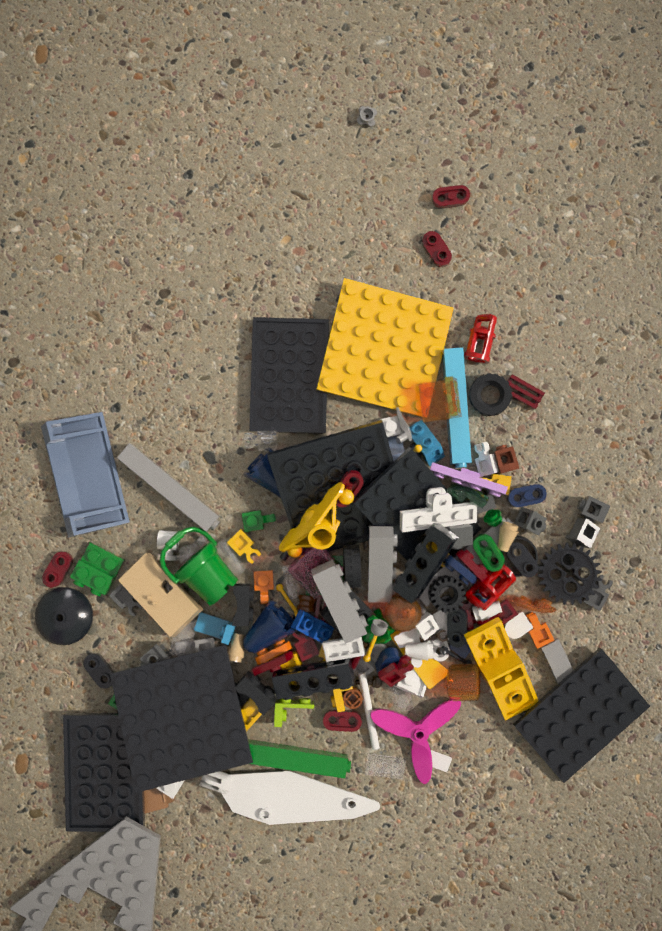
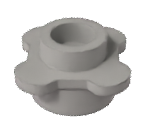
M368 106L360 107L357 123L359 125L367 124L370 127L374 126L377 110Z

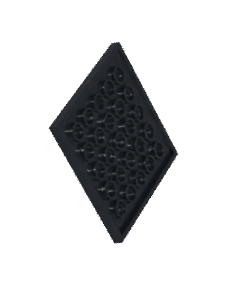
M382 420L267 453L291 529L296 528L300 524L301 518L307 509L314 504L318 505L323 500L327 491L339 483L346 472L356 470L363 477V486L355 496L356 498L394 462ZM355 477L349 479L351 482L356 480ZM353 502L347 507L336 506V519L340 521V524L337 528L336 539L333 545L323 550L314 547H303L300 558L302 560L343 548V545H354L368 541L369 526L374 525Z
M227 645L110 674L135 793L253 763L238 693L234 689L236 684Z

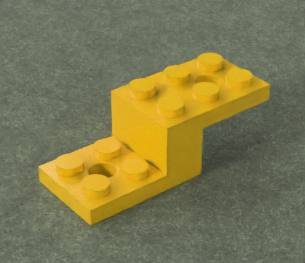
M499 617L464 634L480 673L491 689L505 721L531 708L539 701L525 666L514 651ZM492 639L491 643L485 645L487 640Z

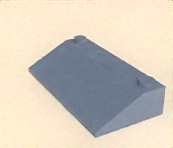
M103 412L45 422L41 429L68 538L130 523Z

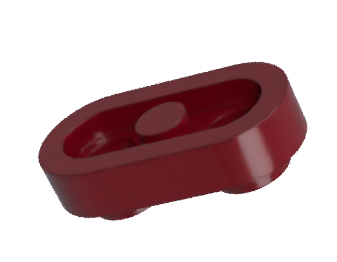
M464 185L440 187L434 191L432 202L438 208L463 206L470 198V190ZM461 194L463 199H458L457 195ZM438 197H443L445 200L441 202L438 200Z
M427 232L422 239L425 251L436 266L446 267L452 259L451 251L437 232ZM429 238H434L435 243L429 242ZM439 254H445L446 258L441 259Z
M350 470L345 473L340 482L345 485L344 489L352 491L355 498L363 486V477L360 472ZM352 477L356 478L354 482L349 481V479ZM337 499V501H336V506H338V507H347V506H349V505L341 504V502L339 501V499Z
M460 549L455 554L482 583L488 578L486 575L487 569L480 563L477 565L472 560L474 556L467 549L464 551Z
M62 551L53 556L42 576L43 583L47 587H57L63 582L73 565V557L69 552ZM60 558L64 559L63 565L59 563ZM51 574L55 577L53 582L49 580Z
M329 710L323 716V724L330 731L355 732L362 724L361 716L356 711L345 710L337 712V710ZM331 716H334L336 718V721L330 722L329 718ZM351 717L356 720L352 724L348 722V719Z

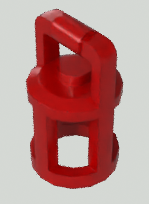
M477 315L474 327L469 331L470 338L467 350L464 352V359L482 364L490 363L489 355L493 339L496 337L494 329L497 317L495 315ZM490 321L488 327L481 326V322ZM478 339L485 340L482 354L475 352Z
M503 565L499 571L489 570L486 573L488 578L483 583L478 580L466 593L467 600L483 611L487 610L516 581L515 575L506 565ZM497 577H499L500 580H499L498 583L493 587V586L491 585V583H492ZM478 589L484 598H488L485 603L473 595Z

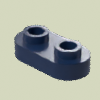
M534 484L512 489L507 499L511 506L523 507L543 502L547 492L542 485ZM534 490L538 491V497L536 498L532 494ZM516 494L520 496L519 501L514 500Z
M450 554L446 556L443 565L451 572L456 570L460 574L458 578L468 585L469 582L471 584L475 583L478 578Z

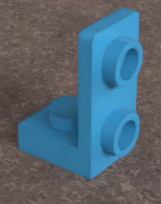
M423 420L409 427L412 440L416 445L422 446L421 452L429 467L432 465V462L436 463L445 457L441 444Z
M200 612L194 630L221 639V643L229 645L236 626H232L231 621Z

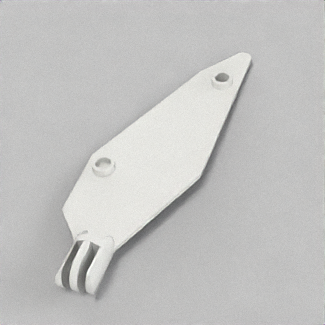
M289 770L227 774L219 771L203 775L199 784L202 787L222 793L232 812L269 825L354 819L380 809L378 801Z

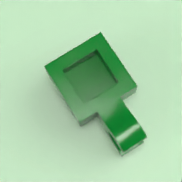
M261 510L242 513L244 532L264 529L263 523L275 522L276 514L262 516Z

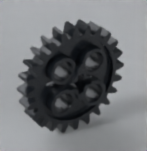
M568 542L565 543L564 548L558 544L557 551L551 547L550 551L552 554H544L547 560H540L544 566H539L538 569L543 571L537 575V577L543 578L539 585L546 586L543 592L550 591L548 598H551L553 595L556 596V603L562 599L563 605L567 603V600H569L571 606L574 605V600L582 604V597L588 601L589 597L587 594L594 596L595 593L592 589H599L595 582L602 581L601 578L597 577V574L602 573V571L596 570L600 563L593 562L596 556H588L591 550L583 552V545L576 549V543L572 545V548H569ZM566 555L571 556L573 564H564L563 557ZM555 563H560V565L566 571L572 570V575L577 580L581 581L583 583V586H580L577 583V581H575V579H573L572 577L566 578L565 576L567 573L561 568H559ZM580 568H585L588 571L587 578L579 576L578 570ZM552 570L560 572L561 577L559 580L551 578L550 572ZM570 582L575 585L576 590L574 593H569L566 590L567 583Z

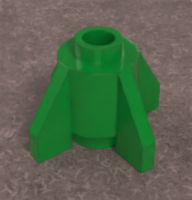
M380 608L373 611L376 616L372 615L366 620L368 624L365 627L367 634L362 636L363 641L371 644L374 635L371 631V625L374 619L383 620L388 624L383 618ZM388 624L385 634L378 636L375 644H386L392 640L390 635L396 629Z

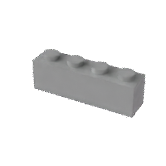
M369 526L368 602L391 603L392 595H395L393 590L395 583H392V579H396V567H393V563H397V551H393V546H397V534H393V527Z
M332 559L311 569L315 583L345 644L366 635L365 627L368 626L364 615L360 616L357 611L360 609L355 598L351 599L349 595L352 591L348 582H343L341 578L344 574L340 565H335Z

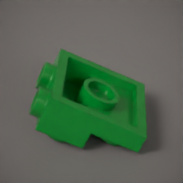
M90 542L70 578L74 579L73 583L79 587H84V585L90 587V592L97 596H101V594L106 595L112 587L125 559Z

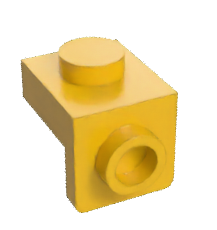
M333 690L334 695L331 696L333 708L337 707V712L345 711L342 691L346 690Z

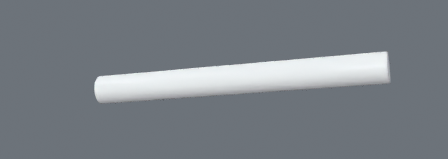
M360 672L358 677L371 746L373 750H376L380 747L376 726L370 716L372 704L366 672Z

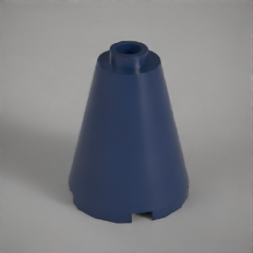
M270 447L265 449L267 453L273 451ZM261 453L248 466L249 472H244L243 475L281 498L267 453L265 455Z
M270 601L265 606L243 638V646L249 653H257L296 631L291 627L294 622L293 618L282 606L280 608L276 607L275 601Z

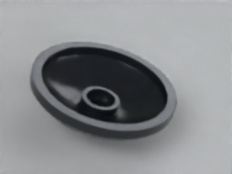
M70 587L56 588L46 593L39 601L35 611V623L40 634L49 642L57 645H70L81 640L89 632L93 623V608L89 599L79 590ZM59 614L63 615L62 621L58 619Z

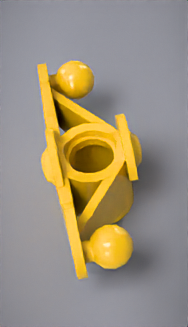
M341 482L330 488L318 505L314 504L307 509L301 518L300 524L296 528L289 530L280 543L279 550L281 552L287 551L290 557L296 558L301 555L303 547H314L323 550L332 546L340 521L336 519V501L339 499L341 504L349 505L354 500L352 491L344 489L345 485Z

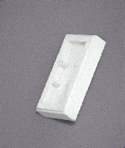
M362 637L346 644L343 638L323 641L322 643L326 662L365 655Z

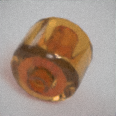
M399 594L392 596L384 608L385 619L388 625L399 632L413 630L422 617L418 601L411 604Z
M452 664L448 667L447 677L444 678V689H447L450 700L478 701L480 699V671L476 664Z

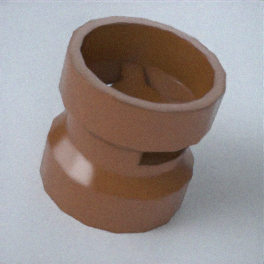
M352 686L353 689L343 692V701L346 707L356 709L362 704L363 698L360 689Z

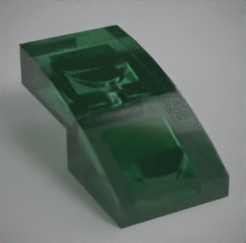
M451 484L446 492L461 503L467 497L482 509L489 500V497L483 493L459 484Z

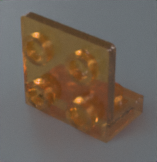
M450 376L445 377L443 381L419 384L423 422L462 417L458 383L455 377Z

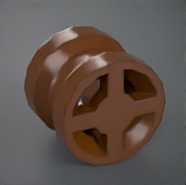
M298 594L299 604L296 610L315 612L314 604L317 601V596Z

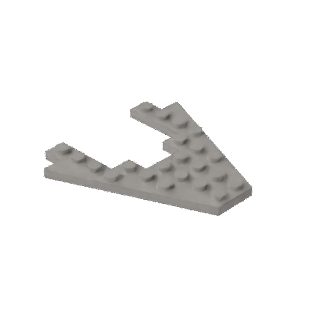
M126 816L13 904L11 910L26 918L20 931H42L61 895L79 904L87 888L122 906L113 922L115 925L126 931H152L161 835Z

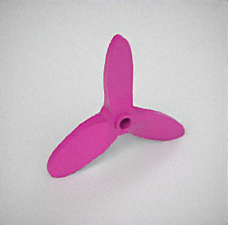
M457 698L447 700L435 707L420 721L415 722L403 714L380 708L372 710L370 716L373 722L385 731L397 736L411 738V758L416 776L421 783L427 784L432 775V754L427 739L431 733L447 723L458 712L461 701Z

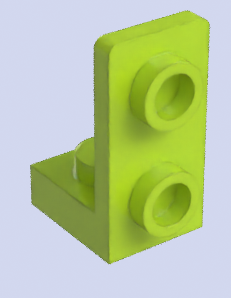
M310 698L276 700L274 727H282L283 721L286 722L287 710L283 708L314 709V701H311Z

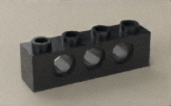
M441 524L431 525L426 530V538L416 546L414 550L416 554L406 562L404 573L399 574L395 580L396 585L393 590L411 604L419 600L459 538ZM432 542L437 545V551L432 549ZM422 558H424L427 562L426 567L423 566L421 563ZM412 574L416 576L417 582H414L412 580Z
M350 658L283 668L274 671L272 675L276 698L289 700L294 696L300 695L307 697L317 692L328 693L334 689L346 690L354 686L355 680ZM335 674L338 678L332 679L328 675ZM309 678H317L318 682H312ZM291 681H297L299 685H293Z

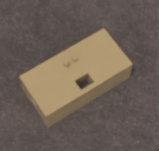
M145 553L118 580L169 637H176L203 610L179 582L174 584L162 570L160 562L153 554Z

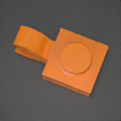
M273 570L253 571L254 591H260L261 604H268V590H274Z
M533 612L526 614L527 619L533 626V629L528 631L537 649L554 641L546 622L540 624L536 614Z

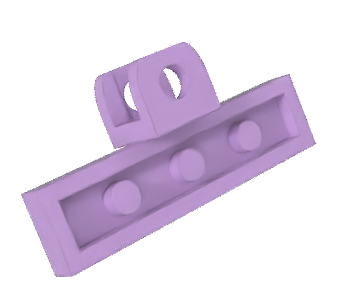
M432 462L430 470L434 475L441 479H444V476L452 478L451 482L456 483L458 488L470 492L475 490L481 491L483 488L489 490V494L496 497L505 495L507 492V486L479 478L480 473L465 468L458 471Z

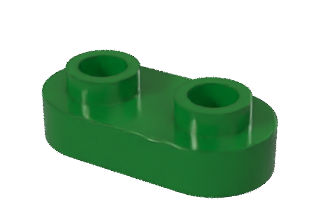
M487 534L477 536L473 542V548L488 570L499 571L505 562L503 554L492 537ZM481 541H486L487 546H483ZM492 557H496L498 562H493Z

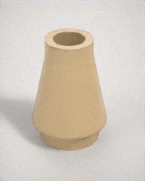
M505 521L500 525L497 546L499 550L508 552L519 532L517 531V525Z
M233 633L228 646L230 661L241 663L242 658H244L243 638L245 635Z

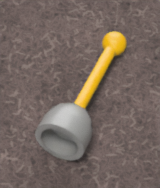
M374 619L372 622L371 631L374 636L367 654L363 656L365 662L371 660L370 654L377 637L384 635L388 628V624L383 620Z

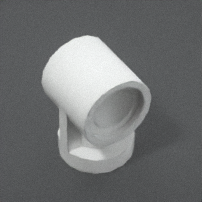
M159 530L157 549L163 550L165 543L177 531ZM179 542L171 549H168L165 560H177V555H173V551L178 550ZM157 554L158 560H160L161 554Z

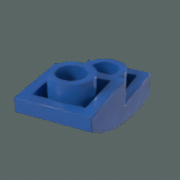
M300 609L291 626L293 629L321 644L323 641L330 639L334 630L329 624Z

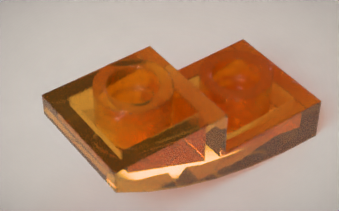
M523 595L520 598L514 596L511 602L535 612L553 613L556 611V608L551 606L552 602L543 597L541 600L535 598L531 604L532 600Z

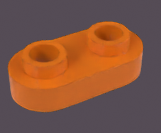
M282 639L274 643L275 647L269 650L265 648L257 652V656L254 657L257 665L265 663L292 649L290 641L285 642Z

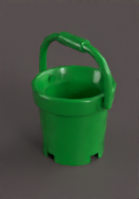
M197 527L185 528L182 531H178L165 543V547L160 555L161 568L174 584L178 582L185 583L211 606L227 593V590L230 588L229 586L233 587L236 584L238 578L218 555L217 548L215 547L217 542L209 533ZM188 532H198L205 536L209 542L194 554L173 576L165 564V555L168 549L177 544Z

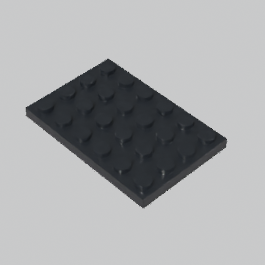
M253 317L250 432L326 434L327 393L318 391L316 388L329 338V319Z
M410 447L353 500V504L374 526L393 527V534H397V546H394V548L407 561L416 554L414 550L426 538L425 532L427 529L402 532L400 530V511L428 508L426 506V494L430 488L443 487L446 493L451 495L452 504L460 503ZM477 523L470 524L473 526V537L482 529ZM451 549L449 554L453 557L460 549ZM422 558L421 563L423 566L426 567L427 562L424 558Z
M599 647L515 721L513 725L559 779L565 783L643 714L650 705L603 649Z
M65 713L63 715L66 832H107L126 816L145 826L144 791L135 793L119 714Z

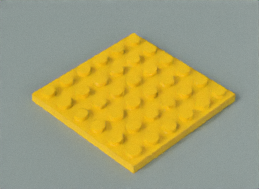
M344 278L316 390L395 411L399 407L403 413L427 418L454 308Z

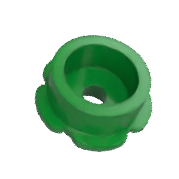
M498 509L488 510L484 516V522L490 527L500 525L502 522L501 511Z

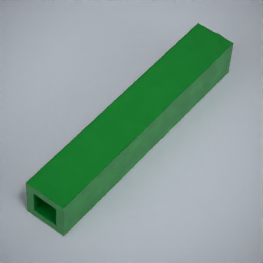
M248 739L253 763L250 764L344 779L346 772L350 773L351 761L348 760V754Z

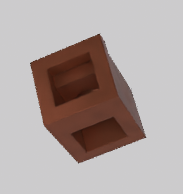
M506 444L495 447L496 451L492 452V454L495 455L499 470L498 475L520 469L513 446L508 448ZM501 456H505L507 458V461L505 463L501 461Z

